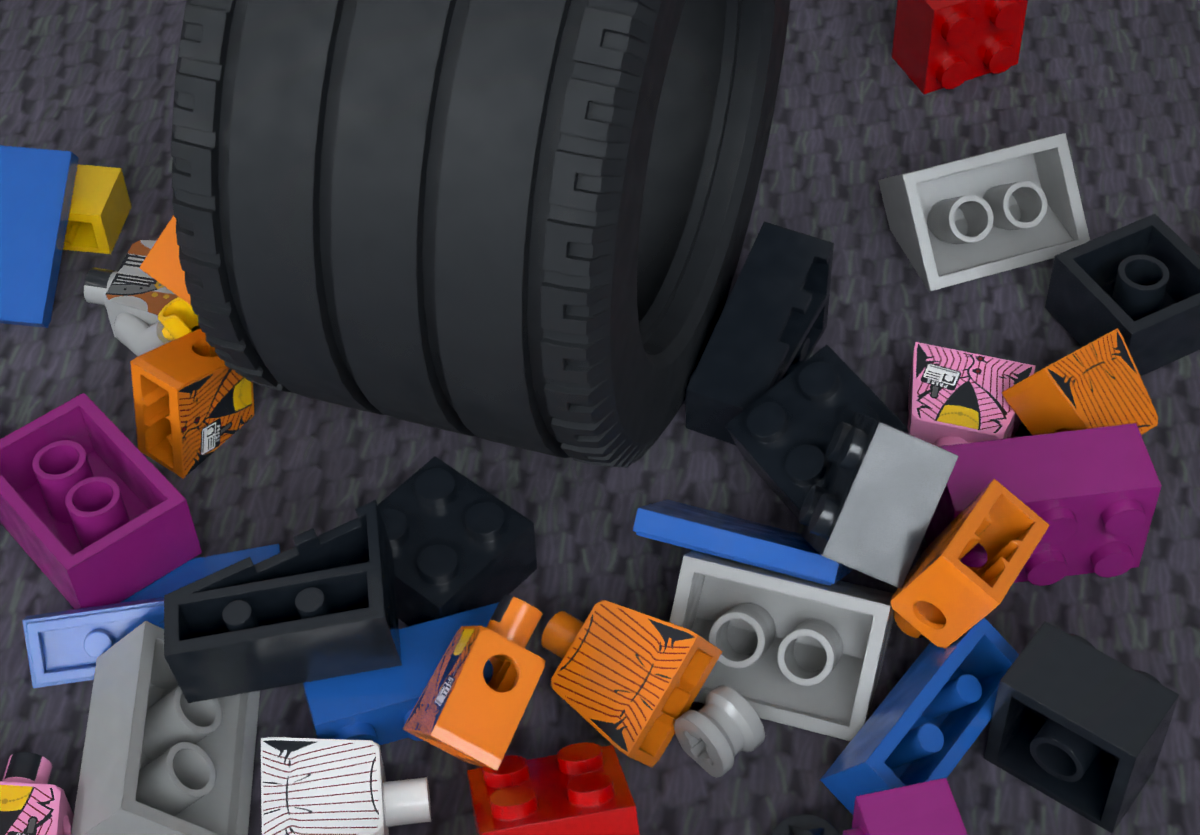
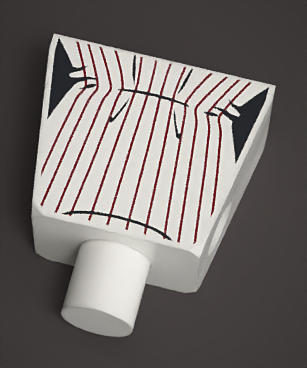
M261 738L262 835H389L388 827L431 822L428 779L424 777L386 782L380 745L372 740Z

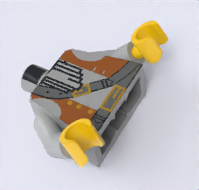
M139 240L133 243L118 271L93 267L87 272L84 282V298L86 302L105 305L114 337L137 356L201 328L198 323V315L194 313L190 304L139 268L157 240Z

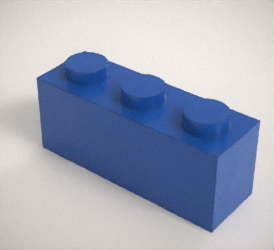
M498 603L399 629L401 666L302 683L316 738L372 740L379 745L408 737L415 741H424L403 730L404 725L456 632L461 626L487 627ZM489 659L483 670L486 684L489 683L493 675V667Z
M985 617L946 649L937 647L930 642L822 776L820 781L853 815L856 796L942 778L947 779L992 719L1000 680L1019 654Z

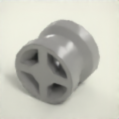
M720 685L708 693L705 698V706L699 711H686L674 723L676 737L685 753L706 772L716 778L723 776L733 768L734 757L739 752H751L761 745L765 739L764 726L756 711L740 693L725 685Z

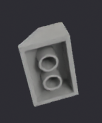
M1066 133L878 180L890 231L928 291L1053 259L1057 254L1090 241Z
M690 551L683 555L669 623L693 631L723 651L694 701L705 704V698L708 693L720 685H725L740 693L761 719L851 741L868 719L894 620V610L890 603L894 593L840 580L828 586L703 552Z
M144 621L97 657L71 835H248L260 691L188 703L164 657V629L148 621Z

